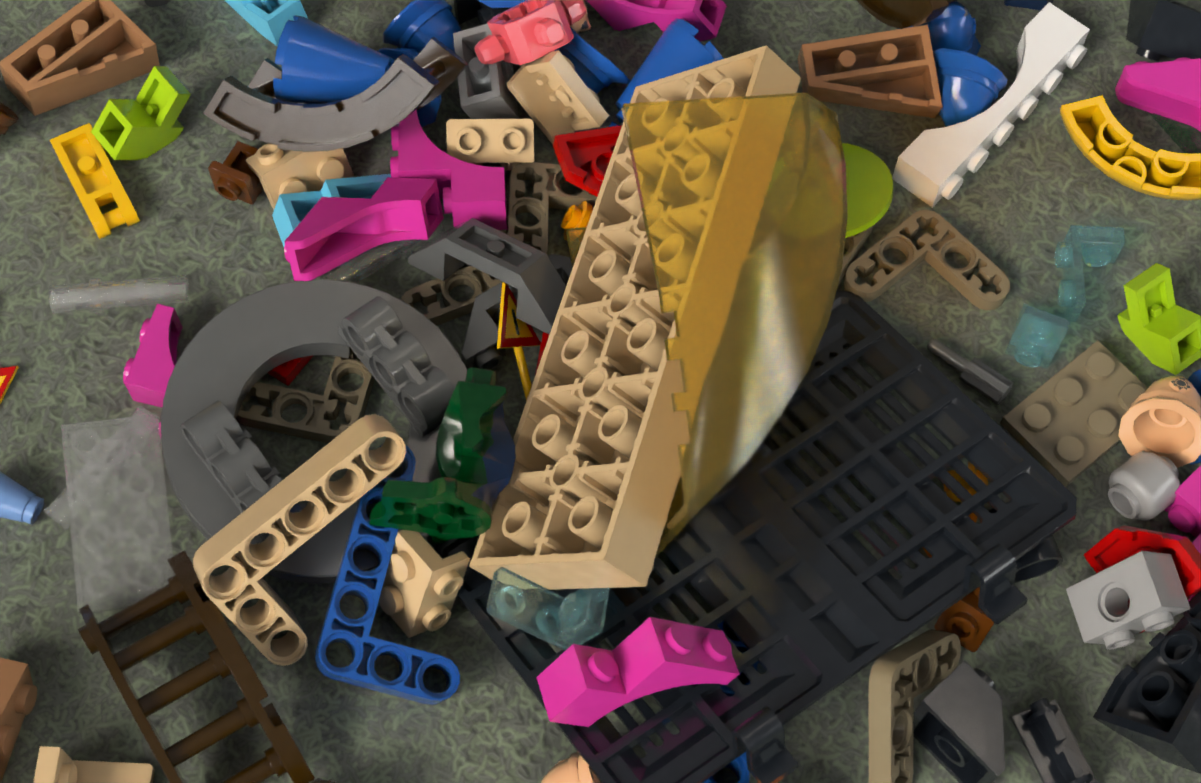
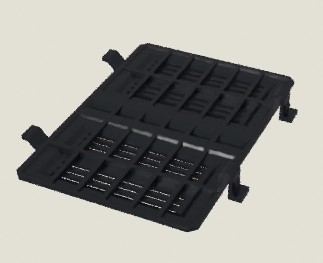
M835 291L828 300L814 304L781 326L769 303L758 295L731 312L732 319L741 328L749 346L712 369L708 388L696 421L695 431L682 467L681 477L678 480L668 513L667 523L664 526L658 546L680 572L673 575L656 555L653 569L664 582L658 586L649 576L647 586L645 587L648 593L644 596L635 587L563 589L558 593L553 589L541 590L547 597V600L541 603L531 590L518 591L532 609L525 614L502 585L469 567L480 535L469 538L449 539L442 545L436 544L435 551L442 559L462 551L470 558L463 577V585L458 590L457 596L545 710L537 676L572 644L602 649L598 643L605 639L615 649L649 617L661 619L652 608L658 603L674 622L722 631L717 625L724 621L748 649V651L742 654L726 636L731 644L732 655L739 673L743 672L751 682L749 685H744L737 677L728 683V686L735 693L733 696H727L720 687L723 684H693L670 688L650 694L662 708L656 714L642 697L631 701V703L646 720L638 725L623 705L613 710L629 731L623 737L606 715L590 727L556 723V725L589 765L601 783H702L745 752L748 771L758 783H778L798 768V762L785 748L784 724L979 586L978 607L996 625L1026 605L1028 598L1014 585L1017 568L1016 560L1076 518L1077 497L859 295L847 291ZM860 357L883 380L878 382L856 359ZM846 366L869 389L867 391H864L842 370V368ZM832 375L855 399L850 401L828 377ZM894 389L918 413L916 415L910 413L890 391ZM880 398L904 423L899 425L875 401ZM784 406L807 430L802 433L779 409ZM866 408L890 432L885 435L861 410ZM770 415L792 440L787 442L765 418ZM930 423L954 448L949 450L924 425ZM756 425L778 449L773 452L752 431L751 427ZM915 432L940 457L935 460L910 435ZM818 440L841 465L835 467L813 442ZM901 442L926 467L920 469L896 444ZM803 449L822 468L826 475L821 477L798 452ZM965 457L991 483L989 485H986L961 461V459ZM789 459L812 484L806 487L783 462ZM951 467L977 493L972 496L946 469ZM852 474L876 500L871 503L846 477ZM937 477L962 503L957 505L931 479ZM837 484L862 510L856 513L832 487ZM1002 492L1011 502L1005 503L997 495ZM823 494L847 520L841 523L817 497ZM988 503L997 512L990 513L983 505ZM887 510L913 537L907 540L882 513ZM973 512L982 523H975L968 515ZM872 520L898 547L892 550L867 523ZM857 530L883 558L877 560L852 533ZM924 547L932 557L925 558L918 550ZM909 557L917 568H910L903 560ZM894 568L902 578L895 579L888 571ZM690 582L712 607L713 611L707 614L684 586ZM675 593L698 621L691 624L668 596ZM572 600L595 626L590 632L567 606ZM558 611L579 639L572 642L551 614ZM542 621L563 650L556 653L534 625ZM759 661L767 672L760 674L752 665ZM672 721L680 732L673 735L665 725ZM656 733L663 741V744L661 746L654 745L649 736ZM639 744L647 754L645 757L640 758L632 748Z

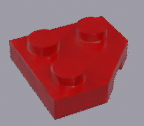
M622 125L555 135L553 148L565 181L597 197Z
M1124 525L1115 528L1083 555L1097 574L1141 551L1171 554L1187 600L1201 590V554L1189 538L1185 536Z

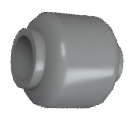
M1141 451L1133 455L1111 473L1108 482L1109 500L1113 507L1126 518H1135L1143 521L1155 518L1175 501V491L1180 486L1178 469L1165 456Z

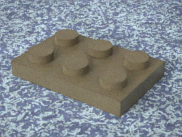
M1097 340L1003 416L1000 424L1045 469L1067 487L1121 442L1118 436L1121 418L1130 408L1131 404L1148 387Z

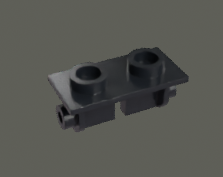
M1048 698L1040 699L1029 705V710L1011 717L1043 783H1098L1056 699L1049 701Z

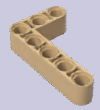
M371 414L358 419L201 545L195 552L193 567L205 594L250 642L275 665L286 666L297 662L305 654L308 643L307 637L292 609L262 577L397 469L403 462L406 455V445L402 437L383 416ZM379 437H386L385 443L376 450H369L374 440ZM340 469H348L343 478L337 481H329L334 472ZM308 501L307 506L303 510L295 513L290 512L296 503ZM261 533H269L265 541L259 544H250L255 536ZM219 566H230L229 569L221 575H210L212 571ZM259 598V601L252 607L241 608L248 600ZM288 630L285 636L279 639H272L277 633Z

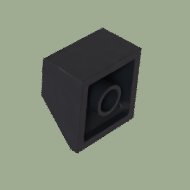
M964 661L921 701L913 716V736L959 783H993L1005 770L1002 697L996 692L994 682L985 672L978 668L973 669Z

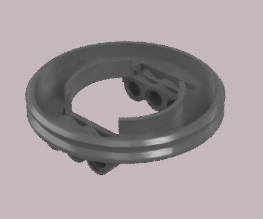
M311 280L284 283L250 294L228 306L213 317L187 345L174 367L163 399L161 442L164 461L171 486L191 522L209 540L282 481L275 466L273 468L270 467L264 455L253 443L252 436L247 430L242 431L236 420L243 400L260 378L275 367L300 357L329 355L349 359L352 349L410 422L407 446L413 452L416 460L412 481L432 482L441 478L442 475L436 458L437 435L458 381H465L467 369L460 355L449 339L433 322L404 301L386 292L347 281ZM400 464L389 477L397 478L402 476V465ZM358 500L275 566L267 575L295 582L335 583ZM296 503L290 512H299L307 505ZM377 503L370 504L366 507V513L369 519L371 511L377 505ZM419 532L428 543L432 540L429 534ZM261 533L255 536L250 544H259L265 541L269 533ZM359 549L353 553L354 564L359 569L372 571L378 567V559L373 551Z

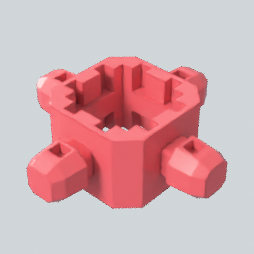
M526 0L492 17L487 22L492 35H488L480 40L474 47L478 60L482 64H494L503 60V62L522 65L535 61L570 43L574 38L570 25L582 19L586 14L583 0Z

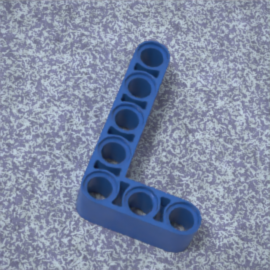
M406 446V455L401 463L403 475L397 478L385 477L358 500L316 648L315 662L317 669L324 676L332 680L423 704L435 705L450 698L460 684V673L455 663L441 655L369 636L398 529L369 525L370 519L367 516L366 507L381 501L383 488L388 480L412 481L416 460L413 452ZM359 549L373 551L378 559V567L372 571L359 569L354 564L353 553ZM348 595L359 597L365 605L364 616L358 619H350L344 616L339 607L340 599ZM335 642L347 645L352 653L350 665L343 668L331 665L326 658L327 646ZM389 655L398 662L400 669L397 679L388 681L376 674L374 665L377 657ZM437 668L444 673L447 680L444 692L440 694L432 693L426 689L423 683V674L426 669Z

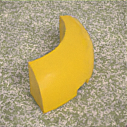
M1103 95L1061 105L1060 115L1073 142L1083 155L1108 177L1128 188L1154 197L1171 200H1201V153H1176L1163 149L1156 152L1137 143L1132 139L1133 134L1127 131L1114 117Z

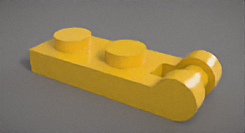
M88 123L52 138L50 142L98 238L101 239L111 235L110 230L125 223L129 227L140 222L102 145L91 133L93 129L91 124ZM115 201L118 208L104 214L101 213L100 207Z

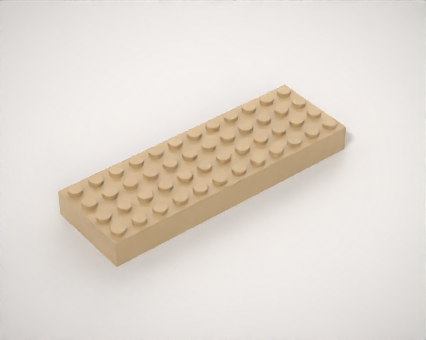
M767 45L635 87L513 438L516 458L510 482L499 493L493 505L491 527L483 534H480L469 567L510 591L647 586L801 79Z

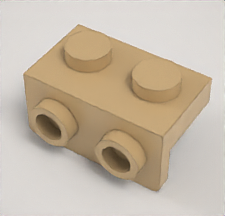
M559 50L550 52L535 61L523 64L507 82V88L552 144L554 143L555 135L597 128L609 117V114L600 104L598 95L586 86L575 72V67L571 60L562 55Z
M531 118L449 119L446 122L447 154L452 157L483 166V163H500V167H504V170H512L519 163H534L535 161L534 121Z
M268 143L260 147L256 154L246 159L249 168L258 176L273 210L280 194L320 191L324 181L327 179L354 176L343 148L330 151L302 152L279 149L278 145Z
M409 530L398 531L379 598L382 610L391 616L408 638L427 630L432 632L440 629L451 617V609L458 590L463 585V577L470 558L462 551L442 559L419 532Z

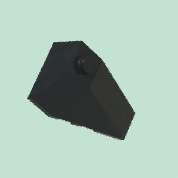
M1130 0L1126 40L1138 46L1136 54L1157 62L1160 61L1162 55L1172 59L1183 57L1199 59L1201 58V13L1174 0Z
M1200 590L1188 602L1191 609L1183 612L1184 617L1166 635L1159 632L1149 642L1153 649L1134 668L1127 664L1115 677L1093 716L1100 723L1163 761L1201 774Z

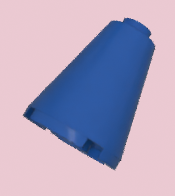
M294 15V21L288 20L279 39L275 64L282 65V79L273 78L274 94L276 99L291 103L340 101L355 96L376 83L389 70L394 60L314 21Z
M676 18L667 26L616 102V107L619 110L616 118L621 125L624 122L635 87L724 59L710 41L703 45L694 38L699 30L683 19Z

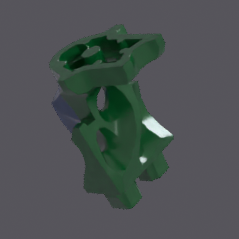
M468 368L465 381L457 382L436 441V458L442 477L432 482L388 480L383 488L381 501L371 511L369 525L427 533L432 538V544L442 545L449 539L469 538L483 534L491 527L493 505L499 493L510 482L516 458L515 444L504 420L503 404L506 388L495 386V371Z

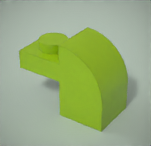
M154 66L135 100H108L91 133L114 160H141L148 158L175 141L183 131L184 127L177 118L191 93L168 67Z
M1155 263L1123 285L1127 309L1117 315L1118 321L1124 334L1152 364L1177 375L1201 358V316L1176 305L1170 268Z

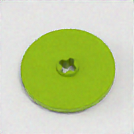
M837 142L813 144L787 154L774 165L771 181L764 198V206L772 221L792 235L820 241L843 239L869 229L885 215L893 198V179L890 170L883 160L865 148Z

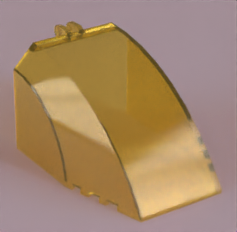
M808 93L626 103L621 108L659 294L661 313L674 312L677 337L667 338L664 341L667 361L680 360L684 392L671 394L673 412L686 411L690 439L689 444L677 445L681 477L678 480L668 513L667 523L664 526L655 558L705 509L751 459L782 415L809 370L830 318L842 271L847 227L846 163L837 113ZM587 227L570 228L566 231L572 268Z

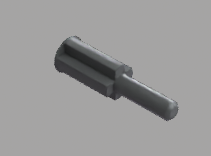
M932 339L927 345V349L962 373L959 377L961 381L995 404L999 405L1010 393L1013 382L974 357L969 362L937 339Z

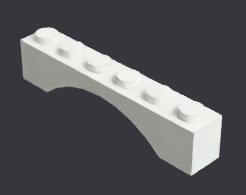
M1049 2L1024 28L1016 50V78L1004 96L989 109L967 121L943 128L924 130L898 157L892 179L932 208L942 197L947 200L951 199L964 181L962 176L968 170L973 173L978 171L989 155L987 150L993 144L1001 146L1007 140L1014 129L1013 123L1019 117L1022 120H1026L1039 102L1037 97L1042 92H1045L1047 95L1052 93L1063 77L1061 72L1067 66L1070 69H1074L1080 63L1087 52V48L1083 45L1090 29Z

